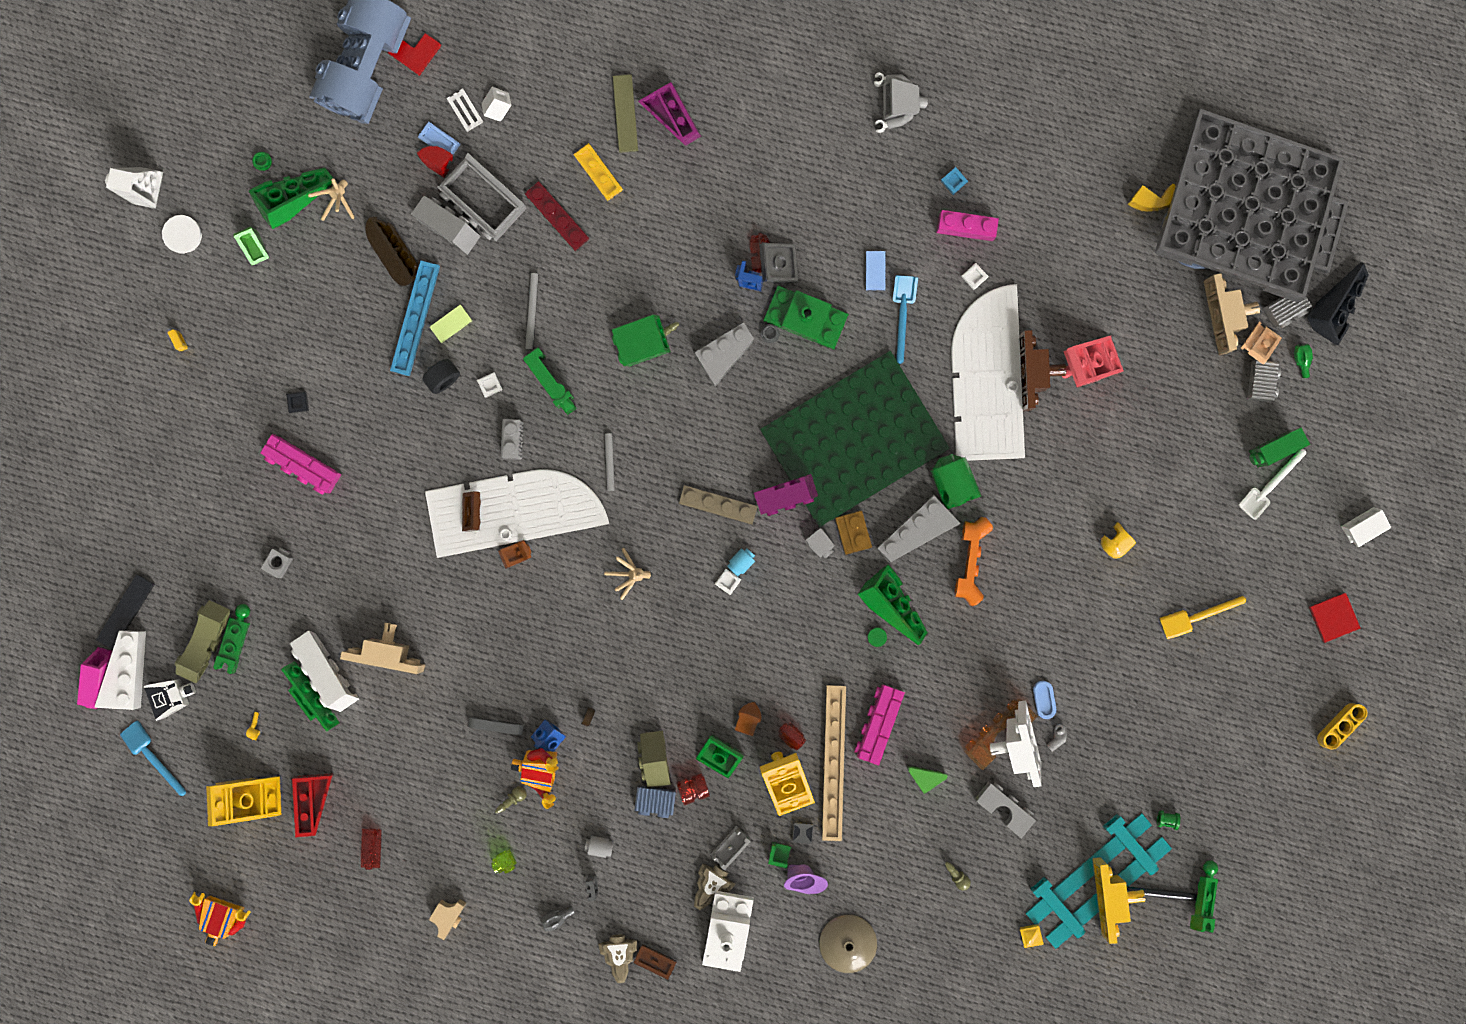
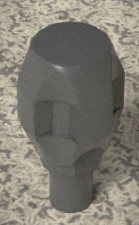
M572 906L564 911H551L545 914L540 921L545 931H552L560 927L564 920L575 914Z

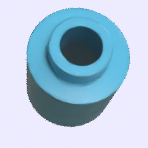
M741 548L729 561L730 563L727 567L737 576L744 574L755 562L753 559L755 555L748 548L745 550Z

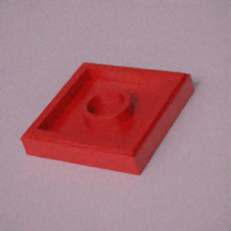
M1346 593L1309 606L1324 643L1361 629Z

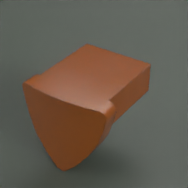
M755 702L748 703L740 709L735 727L736 731L753 736L757 723L761 721V712Z

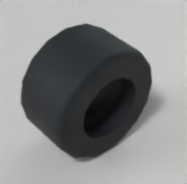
M443 359L427 370L422 377V381L433 394H438L446 390L458 379L460 371L450 359Z

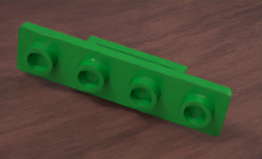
M295 661L281 669L293 685L288 691L310 721L317 718L325 731H329L340 723L330 708H325L319 700L321 696L311 687L309 679Z

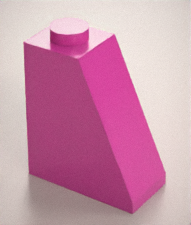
M98 647L81 664L78 705L96 709L94 707L111 658V650Z

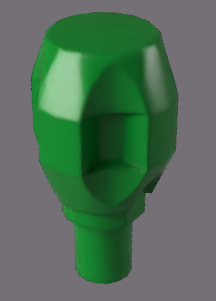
M1308 343L1298 344L1294 349V360L1299 369H1301L1302 378L1310 377L1309 368L1312 363L1313 353Z

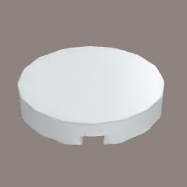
M176 215L170 218L164 224L162 230V239L165 245L170 250L180 254L195 250L202 238L199 224L193 218L185 215Z

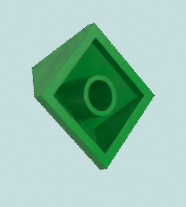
M710 734L696 760L729 779L743 759L744 753L715 735Z

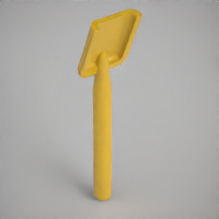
M1244 596L1235 598L1188 617L1185 610H1181L1160 617V621L1167 639L1191 632L1193 630L1191 622L1202 620L1244 604L1246 598Z

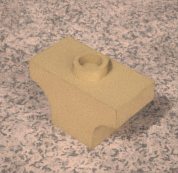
M461 899L454 904H449L443 900L439 902L429 919L438 927L437 937L444 940L452 927L456 929L462 919L459 915L466 902Z

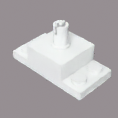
M1019 701L1018 710H1015L1016 718L1007 719L1006 741L990 743L991 755L1009 753L1014 774L1027 772L1028 780L1032 779L1033 787L1041 786V759L1027 702Z
M715 891L702 965L741 971L754 897Z

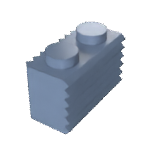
M638 785L634 811H638L640 815L649 816L650 813H658V817L669 818V815H673L676 790L648 788L647 786Z

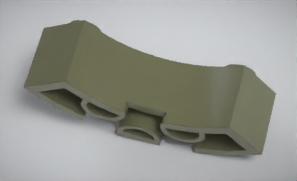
M210 600L205 606L202 605L197 613V616H199L190 642L184 653L179 655L175 661L177 675L197 684L209 665L208 661L212 654L211 651H216L222 639L220 635L223 628H226L230 609Z

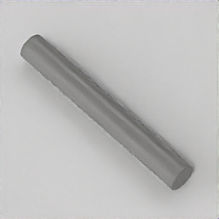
M612 433L605 434L607 491H615Z

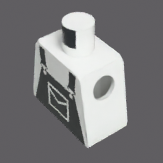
M180 679L144 686L156 721L164 719L189 705L187 696L196 693L192 683L183 686Z

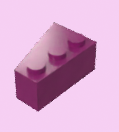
M809 474L754 492L760 514L767 513V516L777 514L778 509L785 508L786 511L795 508L796 504L803 502V505L814 502L813 498L817 497L818 493L812 475Z

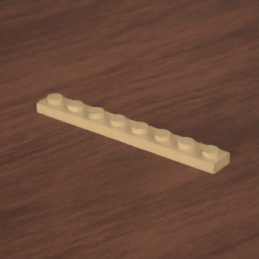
M826 685L822 840L842 841L846 686Z

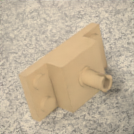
M1216 274L1204 280V286L1218 354L1223 355L1237 350L1238 338L1234 333L1248 328L1246 315L1259 314L1260 308H1255L1259 306L1257 301L1243 304L1241 289L1225 292L1226 281L1222 278V274Z
M384 623L382 639H366L363 642L362 648L353 647L341 652L340 659L403 672L419 674L424 672L425 664L420 663L421 660L407 659L409 645L393 642L397 625L391 623Z

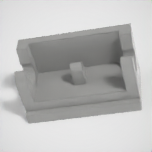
M735 826L710 855L725 871L751 842V839Z

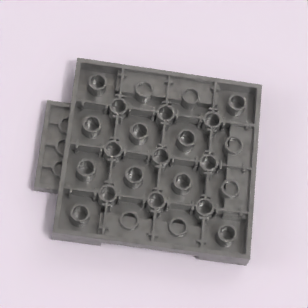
M1199 109L1193 119L1185 146L1184 160L1154 253L1188 265L1194 263L1261 286L1263 291L1298 303L1306 298L1313 270L1327 274L1332 266L1349 204L1347 201L1333 197L1344 159Z

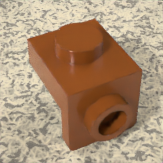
M524 540L498 551L505 569L531 558V549Z

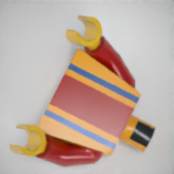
M543 748L528 750L523 760L513 759L511 770L521 772V783L536 790L540 797L543 798V807L549 809L554 806L553 802L556 799L555 795H549V792H551L555 781V772L559 769L556 765L558 764L557 752L545 751Z
M193 892L190 903L194 905L199 930L208 933L205 940L206 944L216 946L219 937L225 939L229 935L236 934L244 927L246 919L251 913L249 910L247 913H244V907L213 896H208L203 902L205 894L201 893L200 897H198Z

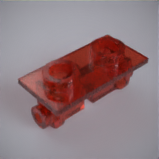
M762 233L752 235L750 239V251L752 254L757 253L758 255L751 257L752 271L759 274L762 273L760 244L770 243L767 235Z
M362 829L361 868H365V870L380 868L382 829Z

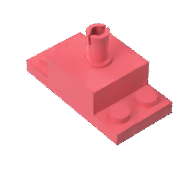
M1111 336L1072 346L1063 351L1068 365L1064 368L1066 376L1062 377L1066 379L1073 376L1076 387L1084 386L1124 371Z

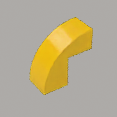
M1172 183L1161 198L1145 186H1141L1128 205L1135 209L1149 212L1165 209L1171 204L1176 185Z

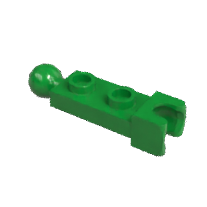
M239 604L236 607V619L229 618L223 641L213 666L215 670L221 669L223 664L226 663L228 665V674L236 672L250 623L244 621L250 615V608L246 604Z
M1209 860L1203 865V871L1206 876H1200L1198 883L1195 915H1191L1190 929L1213 933L1216 920L1213 918L1218 884V879L1213 878V876L1218 872V865L1216 862Z

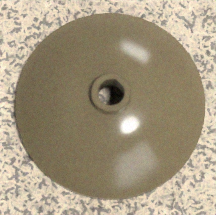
M845 914L833 918L825 925L820 935L819 947L823 959L831 968L843 973H854L867 967L873 960L877 950V938L872 926L866 920L856 915ZM850 943L853 947L848 950L845 947Z

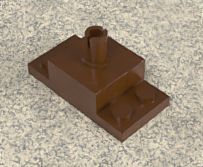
M1027 330L1019 335L1023 411H1030L1036 408L1039 397L1038 393L1035 392H1044L1050 388V376H1066V370H1064L1066 364L1049 365V349L1033 350V347L1036 346V337L1032 335V330Z

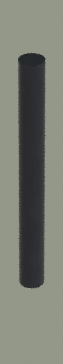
M1127 886V892L1143 890L1145 896L1197 901V893Z

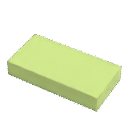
M459 305L431 325L430 328L439 341L443 343L472 322V319L464 308Z

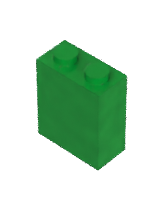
M651 315L612 329V340L618 348V359L623 366L630 367L671 352L659 315Z
M1302 427L1292 429L1249 450V459L1257 468L1269 466L1309 446L1310 443Z

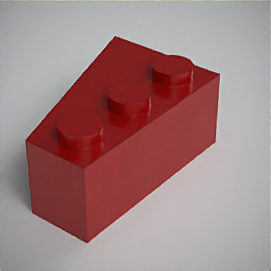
M333 773L294 776L292 778L295 837L316 835Z

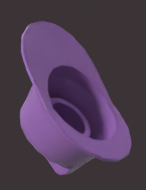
M790 864L788 866L787 880L784 883L786 889L805 894H817L827 888L828 883L826 879L814 875L808 865Z

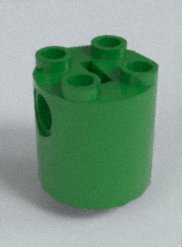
M950 454L938 459L933 470L930 471L947 510L982 496L966 457Z

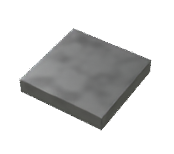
M761 243L760 254L763 282H798L795 244Z

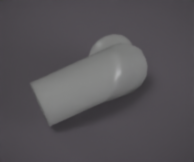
M1062 724L1055 726L1054 739L1046 744L1051 752L1066 742V727Z

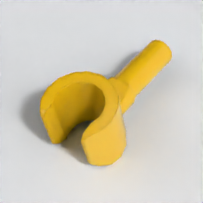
M254 712L252 724L246 732V736L252 740H257L260 731L255 729L259 715L258 712Z

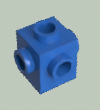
M546 719L531 736L537 749L543 748L545 751L554 752L566 737L557 726Z

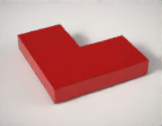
M425 33L415 48L402 40L398 52H388V54L420 76L442 45Z

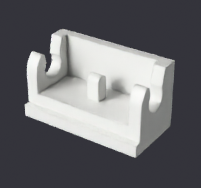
M1373 507L1342 525L1341 528L1350 543L1354 542L1356 547H1360L1389 530L1391 526L1383 510Z

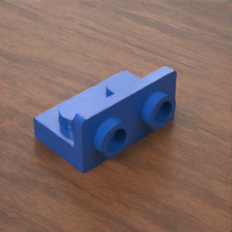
M742 260V264L737 266L735 274L739 287L761 292L763 287L762 276H759V273L755 271H748L746 273L747 264L746 261Z

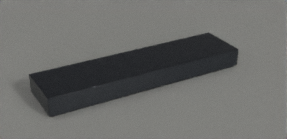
M136 574L96 640L113 650L119 631L128 629L155 584Z

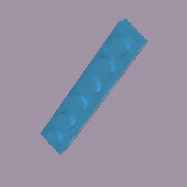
M420 260L391 365V372L406 376L411 375L439 273V265Z

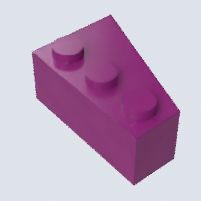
M671 82L638 101L685 146L702 137L676 87Z

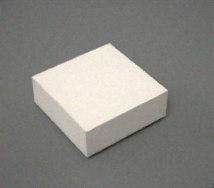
M975 263L961 277L975 290L989 276Z
M495 372L477 380L485 398L503 390Z
M725 569L715 585L731 595L741 579Z

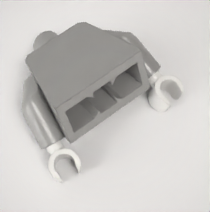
M880 72L875 74V78L882 79L879 82L874 81V85L876 87L883 86L884 119L887 120V122L882 120L875 122V125H883V128L876 130V132L882 133L887 127L891 129L903 126L911 121L914 115L919 113L920 108L927 107V97L919 96L918 85L912 84L904 75L895 74L884 77Z

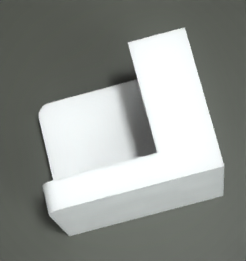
M491 87L482 102L484 116L497 121H501L511 107L509 93Z

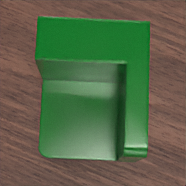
M772 842L768 864L787 868L791 846Z

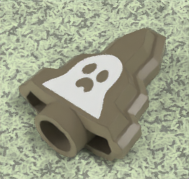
M702 863L698 871L700 875L697 882L699 890L695 895L694 907L701 910L708 906L715 896V891L730 892L735 884L727 878L728 872L726 870L724 871L717 864L712 868Z
M624 934L609 936L610 941L598 943L600 954L604 955L605 962L611 966L612 975L617 983H624L629 972L628 964L633 961V953L637 951V940L625 939Z

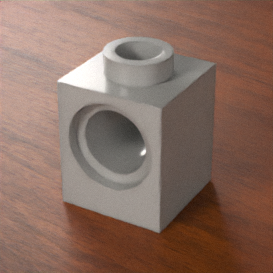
M821 528L805 540L819 558L822 556L827 558L834 552L832 548L835 545Z
M281 547L279 550L272 549L261 569L276 578H282L293 558L289 556V551ZM278 556L282 559V564L279 567L275 565V559Z

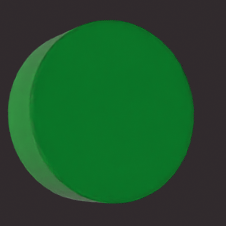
M873 628L869 631L867 639L872 646L881 647L887 641V634L881 628Z

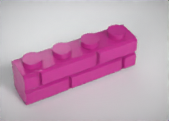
M275 434L270 436L260 453L265 456V461L272 465L275 463L282 466L280 470L289 475L294 473L298 476V481L305 485L309 482L314 485L313 490L322 495L324 492L330 494L341 477V473Z
M884 684L876 688L874 698H876L874 706L870 705L867 716H870L868 724L864 723L861 734H863L862 741L857 742L854 750L857 753V758L875 765L880 764L905 692Z

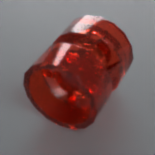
M702 773L692 776L691 780L686 778L676 782L684 806L694 803L696 798L702 800L710 797Z

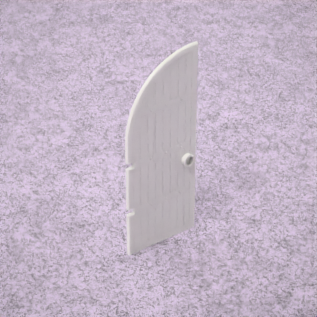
M1017 284L993 289L975 300L961 316L953 335L951 347L952 373H959V378H952L954 417L961 416V422H954L956 455L966 457L967 461L1025 458Z
M537 469L512 474L513 481L509 482L507 475L469 482L470 489L465 490L464 484L425 491L437 558L516 543L522 540L526 541L608 525L609 520L601 501L585 483L572 475L556 470ZM480 492V530L464 532L462 531L463 493Z

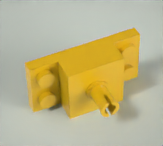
M775 752L771 755L773 762L760 766L762 776L779 816L815 803L797 753L783 757L782 752Z
M279 776L260 779L247 778L206 786L208 826H219L282 815Z
M1100 857L1093 858L1101 934L1109 944L1117 943V937H1119V928L1115 923L1131 922L1129 903L1145 902V898H1143L1145 894L1143 890L1127 892L1126 882L1120 876L1112 875L1111 866H1108Z

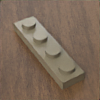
M685 485L679 501L681 505L753 525L758 507Z

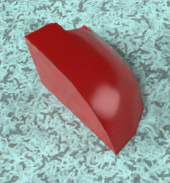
M428 146L417 152L418 157L428 168L443 178L449 171L446 167L449 161H453V154L438 146Z

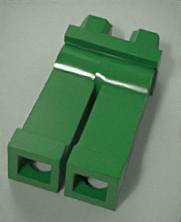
M538 347L525 356L523 360L549 396L554 400V405L558 409L562 407L564 412L569 415L577 409L571 401L574 397L562 384L555 380L542 362L546 356Z

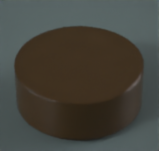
M587 707L581 721L582 725L586 727L590 725L595 713L594 708Z

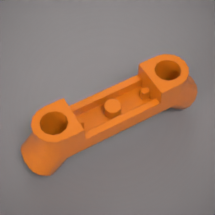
M981 517L975 522L965 521L963 525L961 540L969 541L964 579L956 578L955 597L965 598L970 606L977 605L984 598V595L974 583V577H977L979 572V565H976L977 558H980L981 555L979 540L993 529L992 524L986 517Z

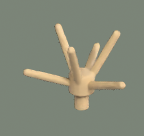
M332 178L333 186L331 188L308 194L309 197L329 194L332 197L321 217L322 221L325 220L335 200L336 212H339L341 200L351 219L355 218L343 197L345 193L344 188L348 185L345 180L342 179L337 184L335 179Z
M622 548V552L629 563L620 557H616V560L629 568V572H604L605 575L629 576L628 581L615 588V591H619L627 586L620 597L621 600L625 598L635 581H641L643 578L649 579L651 576L650 571L636 568L625 548Z

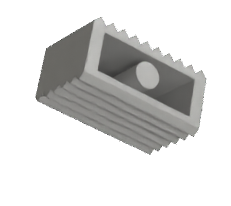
M1281 297L1264 307L1263 310L1274 328L1278 326L1283 328L1292 323L1290 319L1297 316V318L1306 315L1308 313L1307 309L1312 307V304L1307 297L1299 303Z
M1257 360L1251 362L1247 399L1266 402L1275 401L1279 394V387L1276 386L1277 380L1281 376L1279 362L1267 361L1264 365Z
M502 420L501 458L522 459L521 452L523 450L521 448L523 446L521 444L523 443L522 432H524L522 425L524 423L521 420Z

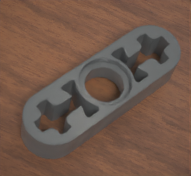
M469 717L467 727L522 735L524 725Z

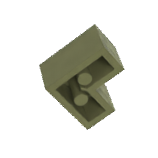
M663 731L640 734L641 742H637L639 754L642 753V757H638L642 780H646L648 788L671 785Z

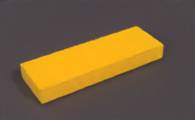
M589 143L574 153L575 158L607 201L623 190Z

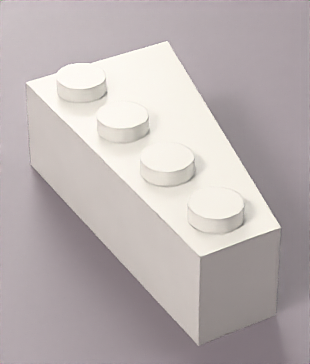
M143 167L110 168V172L105 179L106 188L132 204L156 208L163 172Z
M119 631L94 708L129 710L141 708L146 631Z
M307 631L290 643L293 648L291 650L293 656L300 660L302 664L300 666L301 670L311 679L310 685L315 691H318L321 696L319 700L325 708L341 712L359 700L356 693L352 694L349 691L348 687L350 684L347 679H344L342 675L337 673L339 667L332 659L327 658L330 654L316 633Z

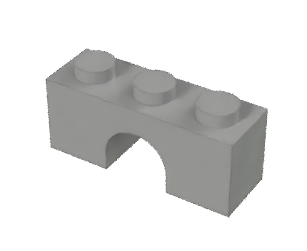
M988 781L974 800L991 814L999 806L1008 807L1009 817L1004 824L1022 839L1036 822L1032 818L1034 813L1026 807L1020 808L1017 805L1019 802L1011 794L1007 797L1002 793L1004 789L996 782L992 785Z

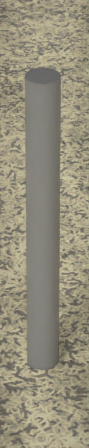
M531 273L526 350H533L538 285L537 273Z

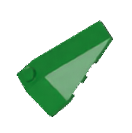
M326 168L304 172L299 177L290 179V176L283 177L284 180L272 183L271 180L250 189L249 194L264 220L274 229L292 219L318 197H309L308 194L325 190L331 186V179L333 177Z
M886 565L865 582L858 595L870 610L915 644L920 645L928 632L916 611L912 612L909 604L911 599L909 595L904 596L900 588L903 585L900 578L889 565Z

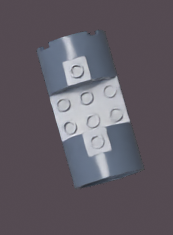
M348 0L346 6L338 13L337 25L349 37L344 40L343 52L338 56L336 62L322 60L317 65L316 81L309 98H315V103L334 113L344 116L350 115L352 120L369 124L383 90L371 79V75L381 50L391 53L398 52L411 17L407 16V13L401 7L389 0Z

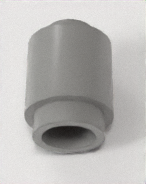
M591 836V839L586 840L585 850L588 851V855L606 858V856L611 857L614 841H609V838Z

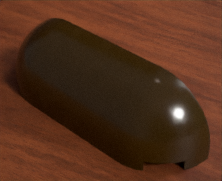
M370 217L365 227L370 245L392 279L401 286L409 285L416 279L418 265L392 224L389 222L385 223L377 219V217Z

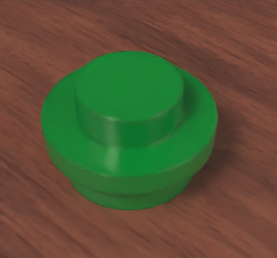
M258 152L254 155L252 162L257 170L266 171L272 165V158L266 152Z

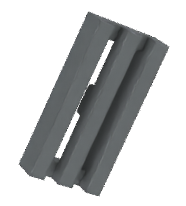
M594 874L588 875L586 880V886H588L587 894H589L588 902L595 901L599 893L597 876Z

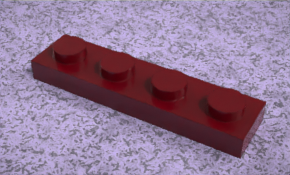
M539 181L525 193L526 197L575 252L589 240V237Z

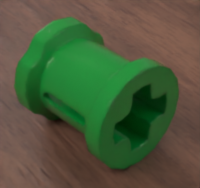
M1159 810L1156 821L1157 827L1165 826L1178 830L1181 820L1180 813L1169 814Z

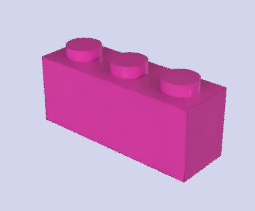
M941 210L936 233L993 241L996 238L999 218Z

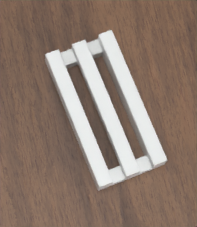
M463 89L458 93H454L452 97L449 96L447 98L467 132L483 123ZM462 95L477 118L476 122H474L459 98ZM454 100H457L471 125L468 126L455 106Z

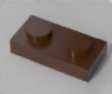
M480 492L463 493L462 531L464 532L480 530Z
M642 944L633 963L668 980L677 961Z

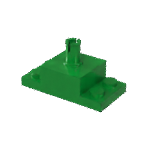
M778 286L763 322L773 324L778 328L834 350L849 314L832 308V304L796 290V292Z

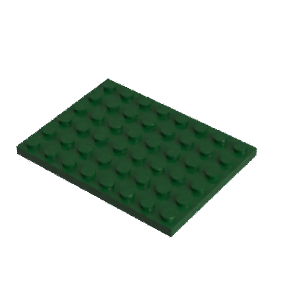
M891 350L760 429L790 480L809 474L812 475L818 496L813 498L814 502L805 505L818 527L823 526L950 449Z

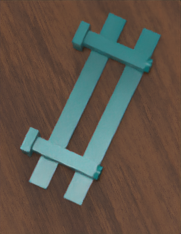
M1142 813L1126 827L1123 826L1126 822L1118 814L1104 824L1102 827L1109 834L1112 835L1114 833L1115 836L1053 890L1050 889L1052 884L1045 877L1030 888L1037 898L1042 897L1038 903L1025 913L1034 924H1038L1052 911L1062 920V923L1046 936L1055 949L1073 934L1077 939L1082 937L1086 932L1082 926L1099 912L1097 893L1072 914L1063 905V902L1094 876L1093 858L1100 857L1108 864L1127 848L1135 860L1117 874L1126 882V886H1130L1145 872L1153 875L1159 870L1156 862L1172 848L1163 837H1160L1146 850L1139 845L1136 839L1152 826Z

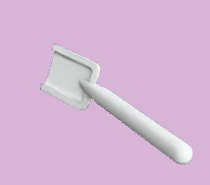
M1299 450L1261 492L1257 488H1252L1240 502V508L1252 519L1257 520L1270 504V500L1266 495L1306 455V450Z

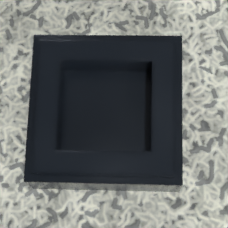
M307 392L286 394L289 413L309 411Z

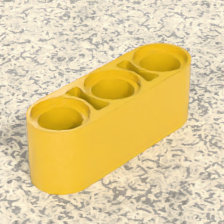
M1347 704L1319 733L1317 737L1319 745L1332 750L1338 748L1366 719L1367 709L1360 704ZM1357 707L1358 714L1354 717L1352 712ZM1343 721L1345 728L1340 731L1339 724ZM1330 735L1332 741L1327 745L1326 738Z

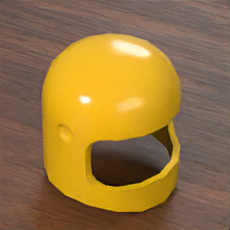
M1117 522L1113 526L1117 532L1116 536L1111 540L1104 535L1101 539L1103 550L1113 558H1121L1136 544L1135 540Z

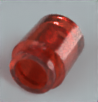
M792 722L789 724L784 723L778 730L780 732L778 737L796 751L807 741L804 738L805 735Z

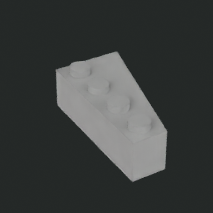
M931 496L876 549L888 562H892L959 525L960 522L935 496Z

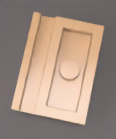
M1259 321L1241 349L1245 348L1248 350L1249 355L1264 365L1282 338L1268 327L1264 328L1261 326L1262 323Z

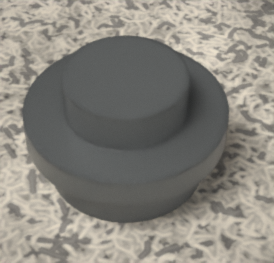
M767 324L762 328L761 338L764 342L774 343L779 339L780 331L777 326Z

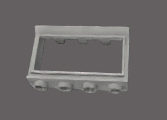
M467 153L464 160L441 185L437 187L441 191L439 195L446 202L451 200L455 204L453 208L461 215L465 213L469 217L467 219L469 223L475 228L479 226L483 230L481 233L489 241L491 239L497 241L527 209L521 200L469 153ZM468 166L515 207L495 230L449 189V186Z

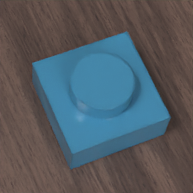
M955 167L941 179V182L954 195L968 183V180Z

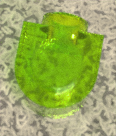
M507 849L493 857L491 866L496 874H500L503 871L506 874L515 869L514 865L517 864V861L511 850Z

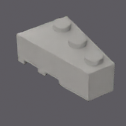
M423 196L411 215L468 255L481 236L468 225L469 221L463 216L456 217L452 209L447 206L442 208V203L432 197L430 200Z
M742 323L695 352L696 358L714 387L718 385L721 379L754 342V338L745 323Z

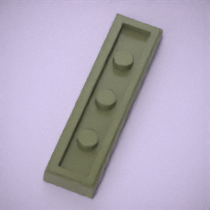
M632 74L613 76L619 153L638 151Z

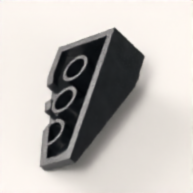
M1360 262L1324 295L1308 314V320L1312 329L1335 345L1340 344L1349 328V324L1346 323L1349 313L1354 314L1356 309L1354 307L1355 298L1361 296L1369 276L1363 262Z

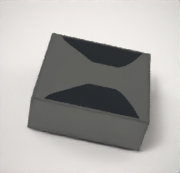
M794 822L792 842L812 844L813 824Z

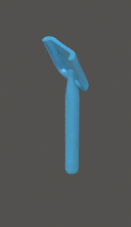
M895 276L893 301L901 303L896 357L899 364L904 362L907 319L906 303L912 304L916 299L918 277Z
M139 721L133 722L120 734L132 754L136 755L142 751L149 762L180 796H184L186 790L146 747L150 744L151 738Z

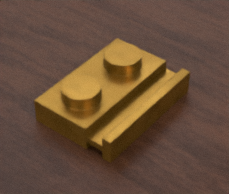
M862 511L835 518L845 555L872 548Z

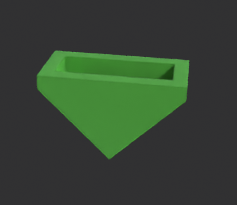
M248 227L233 234L251 265L269 258L257 230Z
M907 766L908 772L924 794L942 783L948 776L944 772Z

